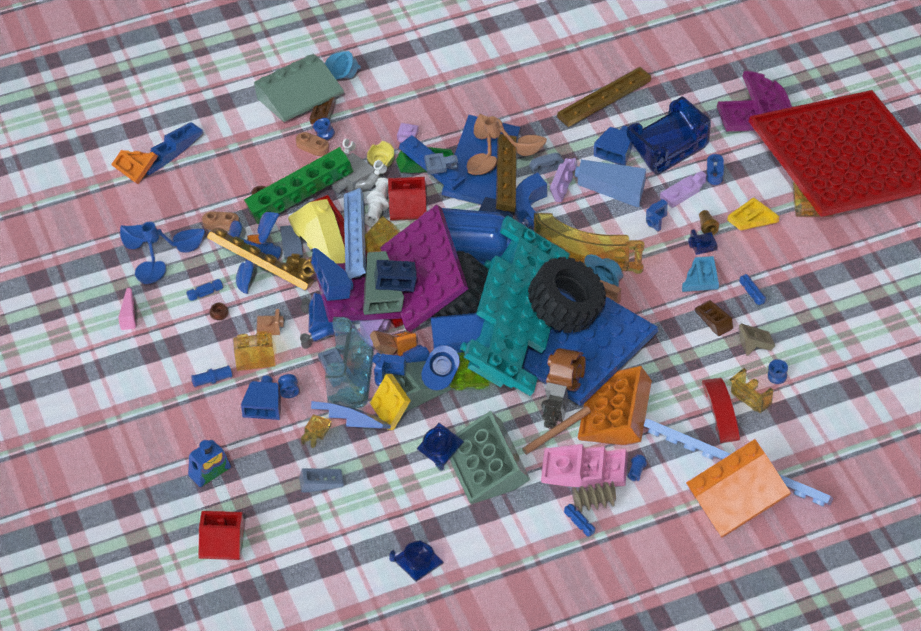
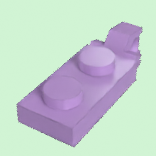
M566 158L564 163L560 164L550 186L551 193L556 202H562L567 193V188L572 181L573 171L576 170L578 164L576 158Z
M703 171L696 173L694 176L690 175L662 191L660 198L664 199L673 208L700 192V188L706 183L707 175Z

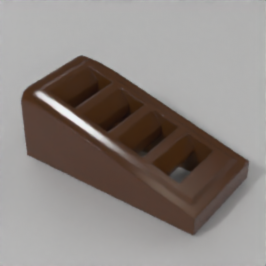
M711 300L695 308V312L717 336H721L733 329L732 317Z

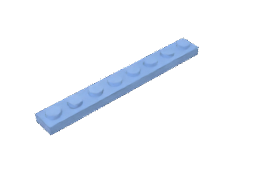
M361 188L344 194L345 271L349 279L358 278L366 273L364 196Z

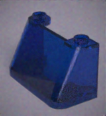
M682 96L670 103L668 115L645 128L640 123L631 124L627 127V137L648 168L658 175L696 154L708 145L711 119Z

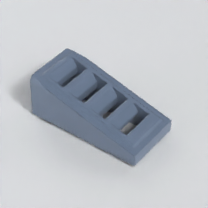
M301 469L299 477L301 492L334 489L344 485L341 469Z

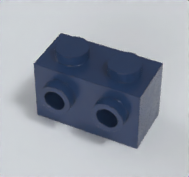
M376 260L374 272L375 290L414 292L416 283L415 262Z

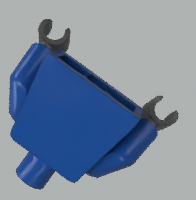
M314 293L311 300L305 297L301 301L300 307L302 312H309L308 333H311V335L303 333L300 336L301 345L304 349L311 347L312 340L317 341L324 337L337 335L343 325L351 327L353 321L329 322L320 294Z

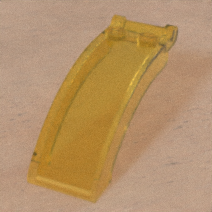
M534 213V232L570 253L569 258L585 263V257L593 254L601 259L609 258L614 260L622 271H633L636 274L643 272L642 251L645 248L643 241L629 240L628 235H605L581 231L560 222L552 213ZM629 250L635 251L634 262H629Z

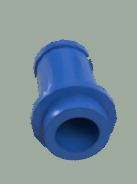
M635 455L631 459L632 465L627 477L632 481H639L647 462L644 456Z

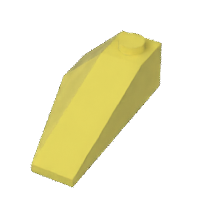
M327 199L309 202L288 217L295 234L298 237H302L310 249L318 248L335 263H345V247L334 212Z

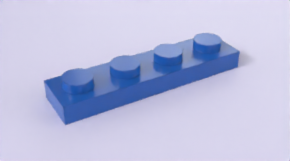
M413 135L409 136L399 145V149L427 171L424 157L425 155L435 154L432 150ZM447 168L446 172L431 174L452 192L465 182V177L455 169Z

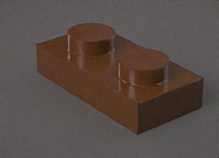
M335 97L313 107L309 118L310 124H314L321 118L330 119L336 103Z

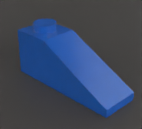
M313 248L311 264L326 300L348 299L350 290H353L352 279H349L346 271L318 248Z

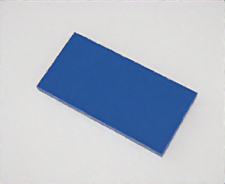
M468 115L455 152L458 159L455 170L465 177V182L453 192L446 186H443L442 195L482 205L485 197L496 199L497 164L491 171L485 174L473 175L467 172V163L472 156L480 153L487 155L488 153L487 138L478 139L474 135V125L478 117ZM502 123L508 135L517 136L518 139L520 127ZM491 138V156L496 158L497 138Z

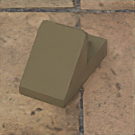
M742 323L739 325L740 342L746 356L756 347L770 351L775 347V343L768 331Z

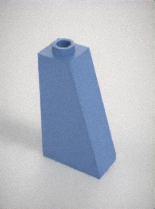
M581 159L580 166H576L575 177H578L579 186L639 207L646 182V169Z

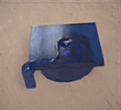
M438 423L434 428L426 432L422 443L416 449L433 461L439 471H443L444 465L464 441L441 423Z
M422 540L409 543L404 551L396 556L394 550L389 554L390 562H395L415 582L444 564L434 553L433 548Z

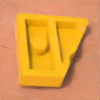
M753 197L730 213L727 221L741 231L777 223L780 216Z

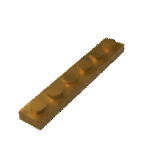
M638 67L557 112V118L567 127H570L649 83L651 75L641 67Z
M500 134L497 138L496 209L514 212L516 207V147L513 146L504 134ZM509 135L516 142L517 136Z
M222 228L211 230L207 236L208 239L304 290H307L313 284V279L304 276L301 271L294 270L292 265L277 261L275 256L262 253L258 247L249 246L244 243L243 239L229 235Z

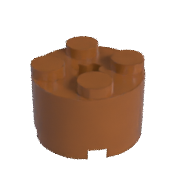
M558 348L554 355L550 354L548 358L550 371L547 375L546 383L567 386V390L577 391L581 386V383H578L579 378H583L585 374L586 359L582 356L584 353Z

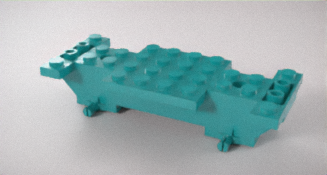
M507 215L503 219L500 233L510 238L511 242L501 257L496 255L492 261L487 259L484 263V266L489 271L476 315L485 319L481 334L476 341L471 339L468 344L463 342L460 350L465 352L464 358L470 361L468 369L499 387L505 384L510 388L515 387L531 396L535 391L538 378L522 369L527 346L540 353L545 350L551 325L548 326L543 319L540 320L537 317V312L531 308L532 303L529 302L528 288L545 262L553 258L558 259V257H566L568 259L570 253Z

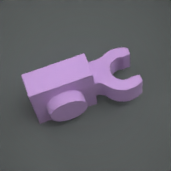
M401 123L397 133V140L402 143L411 135L416 138L419 126Z

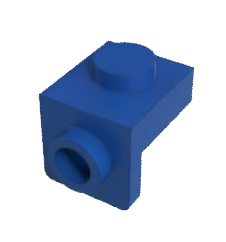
M664 199L646 209V223L657 232L661 230L662 219L667 216L668 203Z
M382 354L380 361H377L375 367L379 381L384 379L385 373L405 376L406 358L398 355Z

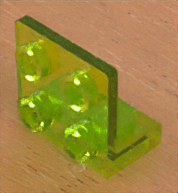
M457 353L460 362L450 383V388L464 390L467 387L483 389L486 386H490L489 380L468 369L470 361L464 358L465 353Z

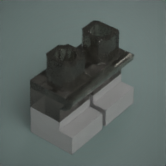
M547 382L545 388L547 400L541 403L542 417L545 420L544 427L552 429L557 426L558 421L563 422L569 398L567 386Z

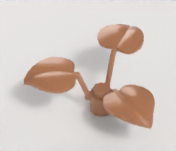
M479 114L474 125V135L478 139L487 138L488 153L487 155L480 153L472 156L467 163V172L473 175H481L491 171L496 166L497 158L491 156V138L499 137L501 132L514 147H517V153L522 156H530L537 153L545 145L547 138L537 135H526L520 137L518 143H516L504 130L500 119L495 116L487 117Z

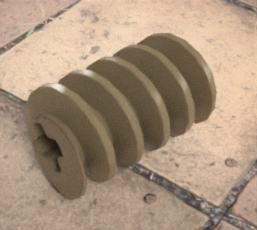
M611 481L610 486L608 482H604L602 487L599 483H596L594 488L589 484L586 490L584 486H580L578 491L575 487H572L574 505L578 507L580 512L583 511V506H586L588 511H590L591 504H594L596 510L599 509V503H602L603 507L607 508V502H610L612 507H614L616 501L614 482Z

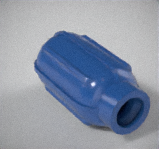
M442 208L456 252L464 251L469 253L483 265L487 259L492 261L496 255L498 257L503 255L511 242L510 238L500 233L505 216L499 212Z

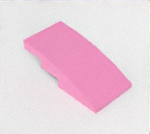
M583 444L545 448L541 482L570 487H587L589 484L595 487V484L599 483L602 487L604 482H608L610 486L611 481H613L615 487L626 486L628 452L626 449L606 451L604 446L585 449Z

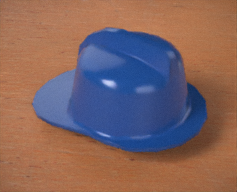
M446 345L438 346L432 350L421 373L425 386L436 391L443 390L449 386L460 362L456 350Z

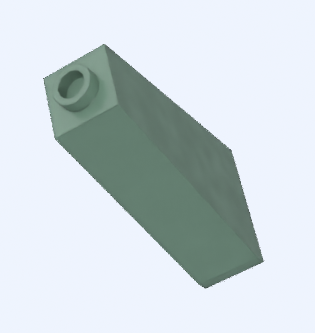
M386 251L368 252L364 282V315L402 311L404 300L402 291L375 290L374 272L376 260H389Z

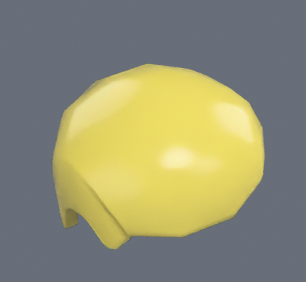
M381 141L378 145L373 144L367 152V162L373 166L375 161L380 160L388 168L394 161L393 146L386 141Z

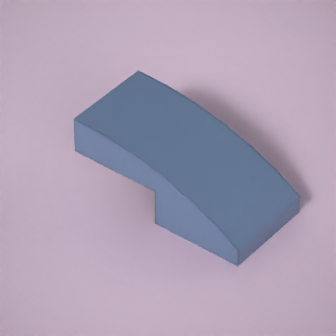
M291 225L281 226L284 259L286 260L288 256L292 257V253L300 254V258L303 257L301 238L295 234Z

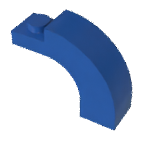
M539 173L527 177L517 186L516 207L514 211L515 220L519 223L524 222L528 228L536 233L541 231V218L531 205L547 197V183Z

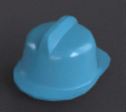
M349 51L332 54L324 63L336 80L342 78L350 79L356 74L357 70L361 69L357 59Z
M593 254L585 257V265L588 268L590 266L595 275L598 274L600 279L607 283L619 286L623 273L617 262L609 258L601 259Z

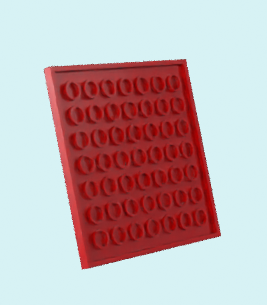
M873 90L753 115L749 118L748 122L820 217L921 194V149Z

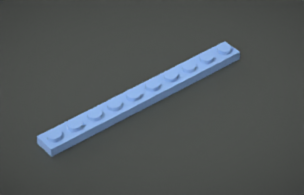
M646 419L644 426L649 429L648 433L657 437L660 434L667 436L666 440L676 445L677 442L685 444V449L695 452L696 449L703 452L702 456L711 460L714 457L722 460L730 455L728 452L652 420ZM780 475L787 488L794 490V495L804 499L806 496L813 498V503L823 507L824 504L831 505L833 501L832 496Z

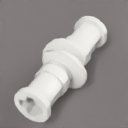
M384 177L377 179L375 190L371 191L367 196L369 207L367 214L364 216V223L371 227L379 225V217L382 211L387 210L389 207L387 200L388 179Z

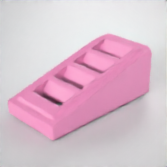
M131 288L126 289L118 317L121 330L135 329L136 327L134 298Z

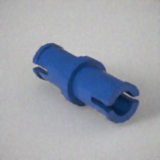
M229 365L214 370L211 368L207 372L191 375V380L194 387L208 383L215 384L216 381L231 378L232 372Z

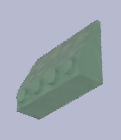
M314 53L254 82L257 99L283 122L328 101L332 97H337L344 93V90L327 66Z
M491 410L442 443L471 505L514 491L530 480L502 420Z

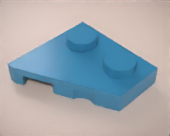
M714 256L695 257L692 267L687 273V278L682 284V292L719 289Z

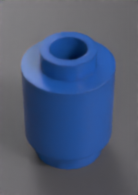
M418 345L403 352L401 356L406 358V363L427 361L430 353L425 346Z

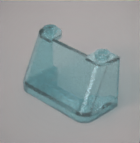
M333 317L335 348L344 358L343 362H333L326 368L328 403L362 408L368 403L374 356L373 347L350 319Z

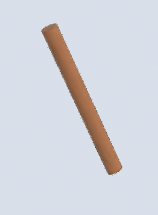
M585 406L523 447V452L526 455L591 413L590 409Z

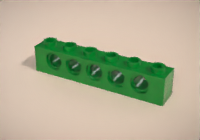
M338 147L244 199V202L256 223L259 224L265 212H283L285 209L354 171L350 160L342 149Z

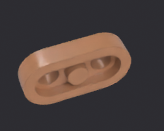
M302 132L296 136V146L303 151L315 156H324L329 152V143L323 138L308 132Z
M210 211L202 216L203 226L208 230L222 228L229 231L231 223L234 220L239 221L238 215L232 212Z

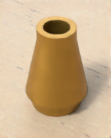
M708 210L701 211L699 218L702 232L708 236L715 235L719 230L718 221Z

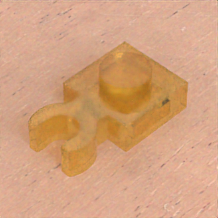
M313 414L304 428L305 434L301 437L302 445L310 440L311 448H314L317 445L316 439L320 438L323 440L331 427V420Z

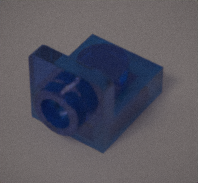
M695 229L691 230L688 243L696 255L717 251L718 245L712 232L697 235Z

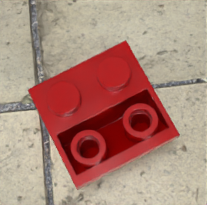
M425 177L388 178L390 220L418 219L426 212Z
M201 511L199 559L240 560L245 528L242 512Z

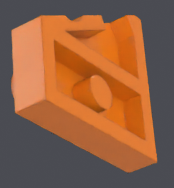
M121 150L111 165L139 184L158 155L153 152L142 153L141 151L130 152L129 150Z

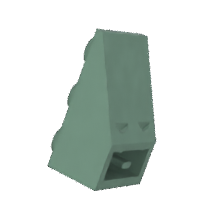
M426 361L406 363L405 376L393 374L411 400L405 412L454 389V383L451 381L448 387L437 391L425 386L421 373Z

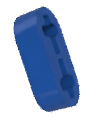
M712 154L707 159V181L712 185H718L723 181L724 159L719 154Z

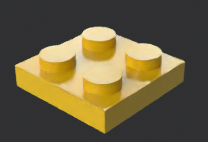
M386 374L370 401V405L381 420L391 425V429L387 430H394L411 400L393 374Z

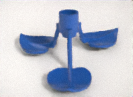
M265 212L260 219L257 230L258 234H260L258 238L261 244L243 240L244 243L256 246L262 253L266 255L271 254L278 260L281 248L267 241V238L280 214ZM234 220L230 225V232L228 234L233 237H239L242 231L241 223ZM247 259L245 263L242 262L236 274V285L245 294H248V285L254 268L253 262Z
M151 221L145 222L142 225H121L120 227L121 241L126 248L137 249L142 246L143 242H148L152 261L143 262L135 269V277L142 284L154 283L160 280L166 272V266L163 261L155 262L152 244L158 241L159 235L172 246H177L179 252H191L199 247L205 234L204 229L185 230L174 235L173 241H171L162 233L161 229L157 230L155 223Z

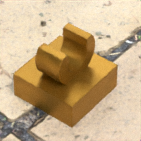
M292 253V257L288 256L286 263L292 265L294 270L302 272L306 258H300V254Z

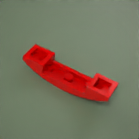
M720 377L702 380L706 398L708 397L715 418L716 431L720 443L739 441L740 435L734 408L723 379Z

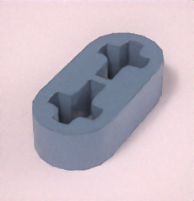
M551 153L533 159L529 167L533 174L539 173L542 175L557 171L559 165L564 163L561 154Z

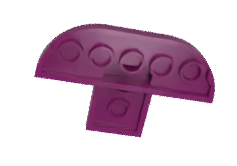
M744 71L742 75L752 100L718 101L717 109L726 131L754 130L748 122L750 116L792 107L785 89L776 80L772 82L770 79L764 78V74L753 71Z

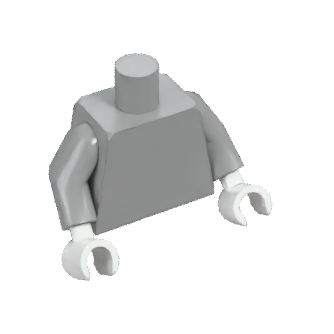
M346 138L342 143L345 148L343 152L350 160L354 172L336 181L332 185L333 189L337 193L344 189L348 192L361 188L362 191L370 190L380 177L379 174L387 171V166L380 160L375 161L374 165L371 166L354 153L349 154L350 151L356 148V145L352 141L350 146H348L350 140Z

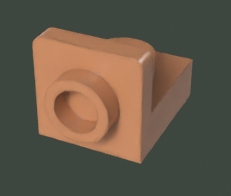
M280 309L275 310V316H257V335H280V328L284 327V316H280Z
M375 330L370 334L374 348L380 351L381 354L393 355L398 349L392 335Z

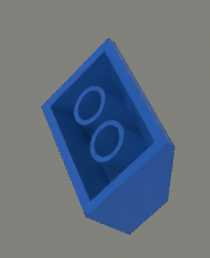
M476 313L431 317L433 349L443 345L450 346L456 350L459 360H465V352L460 350V346L463 342L468 344L471 339L476 341L481 334L485 319L476 315Z

